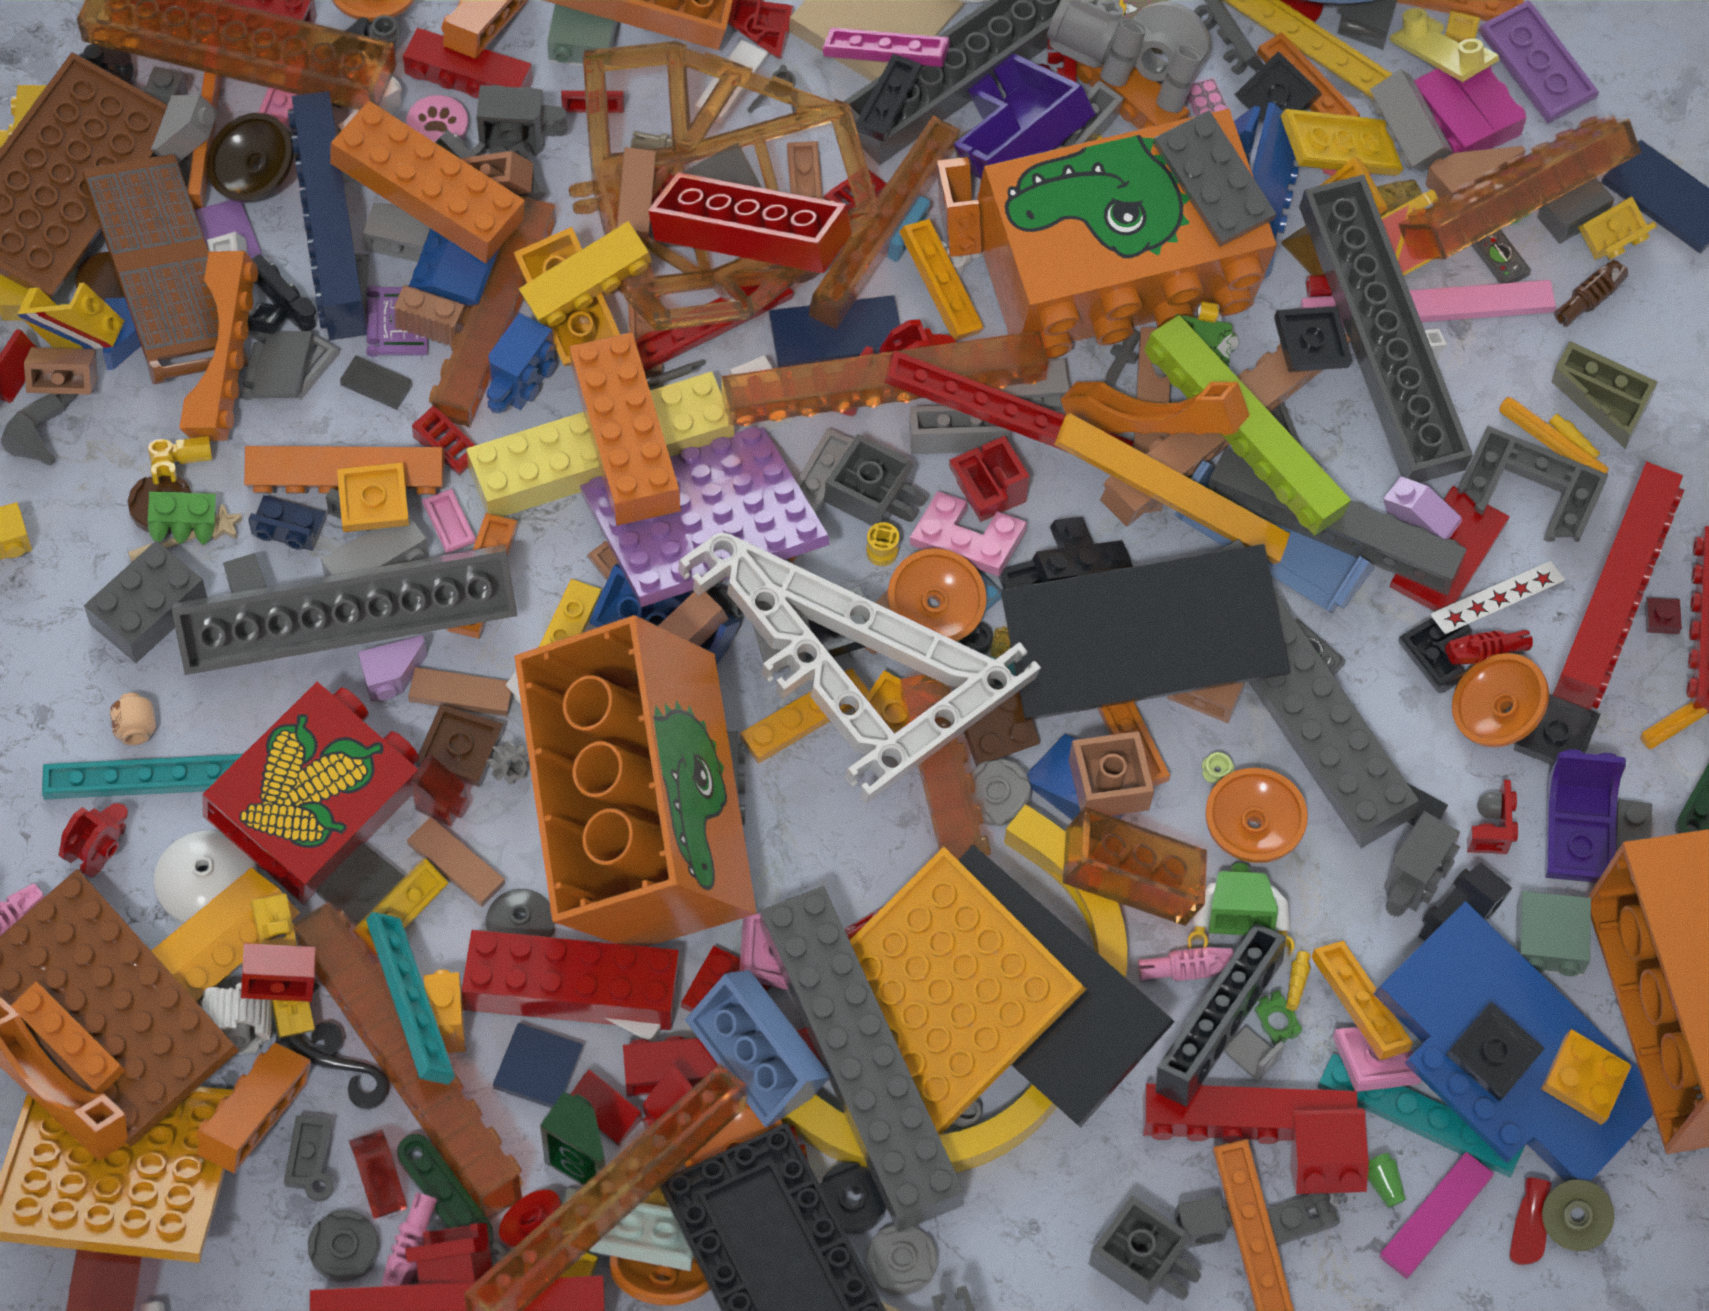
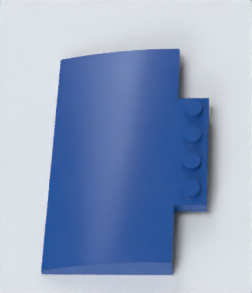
M1466 901L1373 993L1423 1043L1404 1063L1506 1163L1527 1144L1564 1181L1575 1179L1591 1181L1654 1114L1639 1068ZM1490 1002L1545 1048L1500 1102L1445 1055ZM1571 1029L1632 1065L1608 1120L1602 1125L1541 1089L1561 1043Z

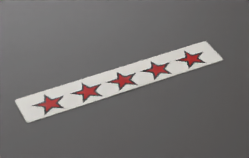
M1548 561L1430 615L1441 630L1447 634L1565 581V578L1555 565Z

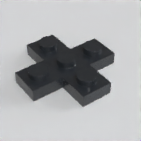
M1083 517L1054 520L1050 530L1058 549L1037 551L1032 558L1042 583L1134 567L1123 540L1094 544Z

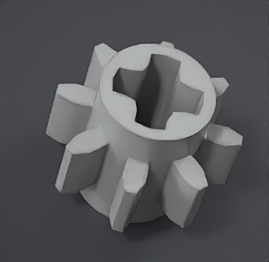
M506 740L505 745L492 747L494 752L492 758L487 760V763L491 768H494L491 774L497 781L504 777L509 785H512L514 780L526 778L525 772L530 763L529 759L524 756L527 750L521 744L515 748L509 740Z

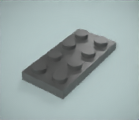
M1210 110L1154 137V146L1219 247L1275 219L1276 212Z

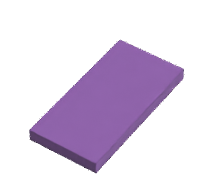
M1530 0L1480 25L1478 32L1493 52L1499 55V60L1547 124L1598 97L1600 92Z

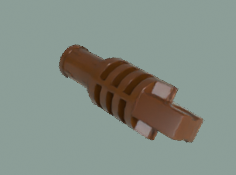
M1612 260L1595 271L1586 281L1573 290L1570 300L1554 311L1556 320L1560 324L1563 323L1564 327H1568L1582 313L1593 311L1628 277V268L1620 262Z

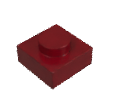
M1647 598L1645 602L1646 633L1679 634L1682 629L1680 599Z

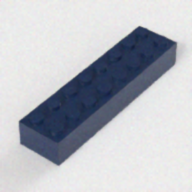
M325 91L292 96L293 109H287L320 328H327L329 341L365 336L367 330L342 171L330 164L331 142L336 137L330 93Z

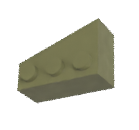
M1569 341L1556 365L1552 383L1624 449H1626L1645 413L1658 383L1647 376Z

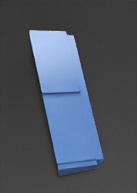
M1202 460L1191 480L1208 488L1209 479L1215 468L1210 463ZM1177 511L1174 514L1183 522L1224 547L1233 542ZM1268 521L1290 533L1281 561L1277 564L1268 561L1271 576L1332 614L1338 606L1344 609L1375 568L1361 556L1359 558Z

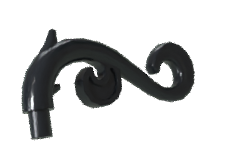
M315 980L313 985V993L320 988V986ZM322 1022L314 1027L315 1030L311 1033V1041L315 1044L323 1040L325 1045L321 1048L308 1044L301 1034L279 1038L277 1034L275 1043L280 1044L285 1040L293 1052L310 1059L311 1064L323 1068L371 1075L377 1082V1086L369 1093L359 1090L358 1082L360 1078L358 1076H353L348 1083V1096L354 1106L370 1110L385 1102L389 1095L390 1085L388 1077L383 1071L364 1062L335 1056L343 1044L341 1031L335 1024Z

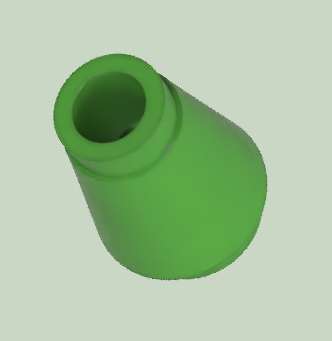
M1388 1152L1369 1160L1368 1181L1383 1202H1385L1387 1208L1406 1201L1407 1198L1404 1194L1396 1159L1392 1160Z

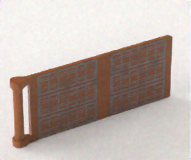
M169 154L84 169L83 177L138 335L152 383H164V379L206 371L213 357L161 366L158 362L159 360L215 350L219 330L217 305L212 292L204 281L209 251L175 155ZM243 348V352H242V353H243V357H244L243 367H247V365H248V358H247L246 351H245V349Z

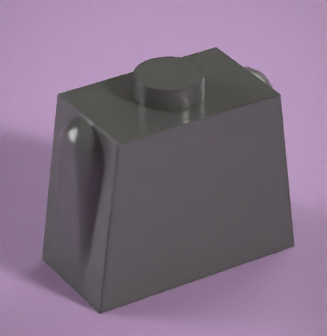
M1373 0L1360 3L1338 4L1337 13L1342 15L1337 34L1384 50L1397 0Z

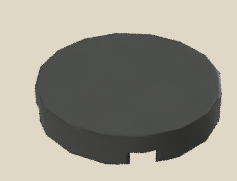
M351 1210L335 1211L328 1214V1217L321 1221L319 1220L313 1226L308 1238V1255L314 1269L324 1278L336 1282L354 1281L365 1276L375 1265L380 1253L379 1236L373 1224L363 1214Z

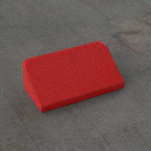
M561 90L562 108H565L567 113L624 112V91Z
M19 329L15 330L0 353V400L8 403L13 402L24 385V362L31 347H36L24 332Z
M590 1069L583 1075L570 1094L572 1096L575 1094L581 1095L592 1104L598 1129L618 1146L642 1121L641 1111Z

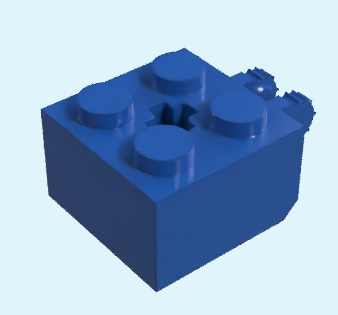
M521 313L516 316L488 354L491 384L486 391L487 398H489L488 408H490L492 413L500 414L509 405L522 410L527 401L531 402L534 400L539 391L540 383L545 377L549 378L556 367L552 329Z

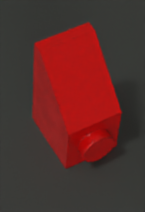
M675 1065L668 1069L643 1102L645 1117L642 1119V1122L648 1132L653 1137L658 1134L666 1144L685 1131L692 1118L698 1113L696 1090Z

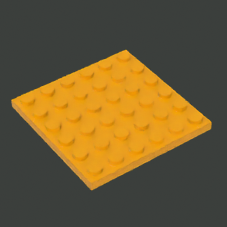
M945 847L849 940L938 1135H941L1086 990Z
M199 1086L132 1147L126 1144L100 1161L87 1151L27 1093L0 1172V1241L200 1263L226 1169L197 1155L199 1139L196 1138V1134L201 1123L205 1119L210 1120L213 1117L221 1099L224 1096L229 1097L234 1090Z

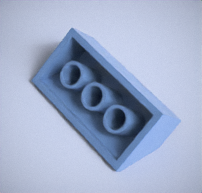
M750 970L724 974L685 1019L764 1127H770L809 1101L831 1077Z

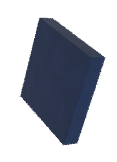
M517 1023L492 1084L493 1089L552 1108L563 1091L567 1092L584 1046L581 1043Z

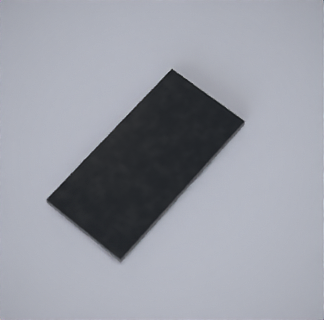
M1264 544L1001 590L1011 648L1020 642L1027 650V654L1017 663L1014 661L1016 676L1023 673L1033 661H1036L1041 667L1036 679L1019 690L1025 721L1289 675L1291 672Z
M972 844L958 861L1086 988L1011 1064L1013 1068L1081 1128L1175 1021Z
M787 1123L657 1181L658 1187L720 1311H886Z

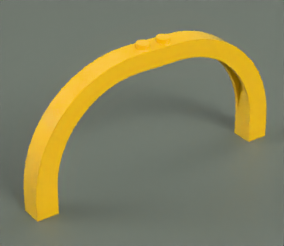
M1025 804L1006 828L1004 843L1042 868L1066 890L1086 922L1094 951L1126 978L1127 940L1125 925L1119 904L1109 882L1089 853L1071 835ZM1031 1085L1016 1102L995 1117L962 1131L939 1135V1138L955 1173L963 1172L984 1165L1023 1143L1044 1124L1056 1110L1057 1106L1036 1087ZM814 1095L809 1101L781 1119L783 1124L787 1123L789 1127H795L796 1135L827 1156L842 1163H860V1166L868 1168L845 1114L832 1107L817 1095Z

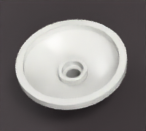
M194 832L179 838L163 852L154 872V889L157 899L165 912L173 919L184 924L248 869L253 868L257 871V867L254 861L221 832ZM206 865L209 867L205 872L197 871L200 866Z

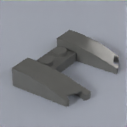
M1487 426L1457 492L1459 494L1465 493L1476 504L1474 509L1483 515L1504 470L1549 487L1564 495L1547 530L1544 541L1554 542L1555 537H1573L1575 542H1579L1604 488L1608 474Z

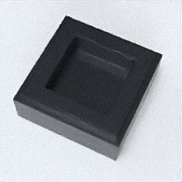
M258 302L248 315L247 324L249 331L274 334L288 316L286 307Z

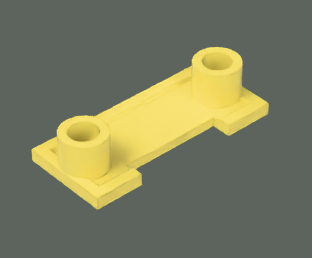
M1421 8L1406 10L1402 15L1403 28L1390 35V42L1461 82L1499 61V55L1483 47V42L1478 39H1466L1461 43H1457L1441 34L1440 32L1444 31V24L1427 16V12Z

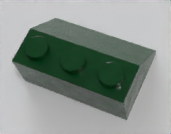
M563 1091L540 1124L544 1162L593 1193L607 1195L605 1157L593 1106L583 1096L578 1094L572 1096Z

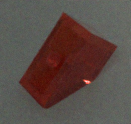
M427 754L411 780L415 810L451 827L456 818H462L468 809L469 800L467 798L466 785L434 756Z
M383 1129L348 1140L373 1219L408 1208Z

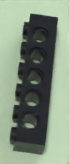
M1254 923L1158 1065L1156 1093L1185 1107L1188 1106L1283 963L1286 936Z

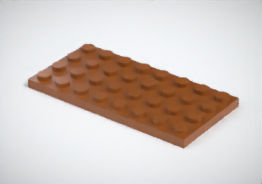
M73 52L70 53L0 148L1 275L28 290L29 288L38 287L51 300L101 231L83 177L84 169L154 157L156 153L151 148L167 109V104Z
M78 869L71 873L0 936V996L11 1006L37 981L126 1070L103 1094L125 1113L128 1137L125 1143L130 1147L138 1142L239 1051ZM22 1018L26 1027L73 1082L87 1091L96 1093Z

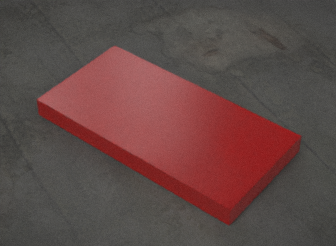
M1454 486L1451 487L1443 501L1461 517L1462 522L1449 539L1467 548L1463 565L1448 596L1398 574H1395L1389 586L1434 612L1458 602L1510 518L1507 514L1490 505H1487L1483 515L1479 514L1474 509L1476 504L1465 493L1459 494L1457 492L1458 488Z

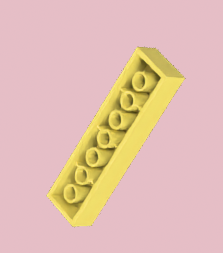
M712 371L650 391L670 457L680 454L683 449L688 447L699 448L709 445L714 439L719 437H734V422ZM584 412L466 448L468 468L485 512L496 516L504 517L580 493V485L589 483L594 477L602 476Z

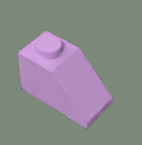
M1400 476L1383 499L1387 514H1391L1411 526L1422 527L1428 530L1429 533L1443 539H1449L1462 522L1461 517L1429 486Z
M423 635L358 652L370 701L377 699L389 700L395 697L396 694L404 692L413 678L415 667L419 668L427 656Z

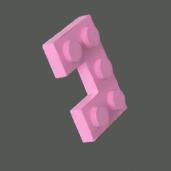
M937 491L912 532L910 545L922 550L931 548L950 550L966 558L976 569L999 577L1027 531V522L996 512L984 534L958 526L968 510L967 501Z

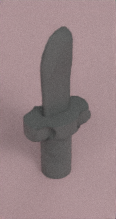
M1134 330V333L1124 340L1122 346L1115 344L1112 346L1110 354L1116 358L1105 377V383L1108 386L1114 387L1126 363H1136L1138 355L1133 350L1140 339L1138 331Z

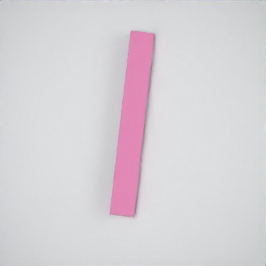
M1551 280L1409 290L1421 322L1553 313L1556 308ZM1333 296L1302 298L1300 305L1301 308L1336 306Z

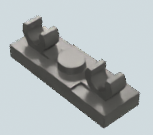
M1205 0L1207 5L1202 4L1195 8L1194 12L1200 18L1208 14V18L1203 21L1207 30L1212 29L1218 23L1220 28L1217 30V33L1226 45L1232 43L1236 50L1231 49L1223 55L1224 60L1228 63L1238 58L1237 64L1231 68L1232 72L1236 75L1242 74L1246 70L1247 64L1255 72L1264 66L1222 0Z

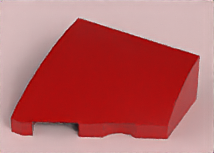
M733 0L727 24L775 58L782 59L790 32V16L794 13L795 9L793 5L763 0Z

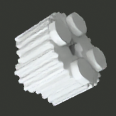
M241 983L236 985V989L206 988L203 992L201 1008L239 1049L236 1054L250 1055L251 1053H257L259 1045H263V1042L266 1043L271 1037L272 1000L241 999Z

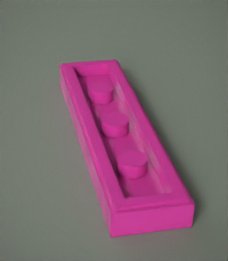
M831 27L822 50L824 57L889 62L892 54H896L921 65L942 67L950 47L949 37Z
M1466 1152L1384 1248L1379 1258L1404 1278L1408 1279L1490 1182L1494 1173Z

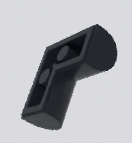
M1430 618L1400 636L1398 642L1438 693H1444L1459 683L1466 672L1461 664H1451L1445 647L1452 640L1470 635L1472 629L1467 624L1445 634L1435 620Z

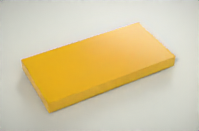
M1285 109L1280 115L1298 166L1339 170L1352 158L1356 157L1362 160L1368 173L1398 176L1404 170L1394 142L1386 130L1387 124L1384 119Z

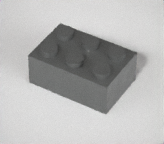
M156 540L84 605L89 624L133 662L137 663L175 628L172 614L174 603L206 598L207 593L203 579Z

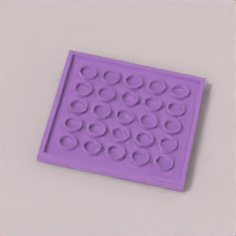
M757 426L749 427L734 433V437H719L714 439L709 445L699 448L688 447L683 449L680 454L670 457L680 491V512L616 526L603 477H594L589 483L580 485L581 494L641 607L692 591L694 584L692 577L697 573L702 577L711 569H709L707 563L703 562L689 570L691 576L685 580L678 572L679 561L702 543L719 533L733 535L783 560L830 545L826 530L764 427L759 429ZM726 550L714 552L715 556L719 559L731 557L730 553Z

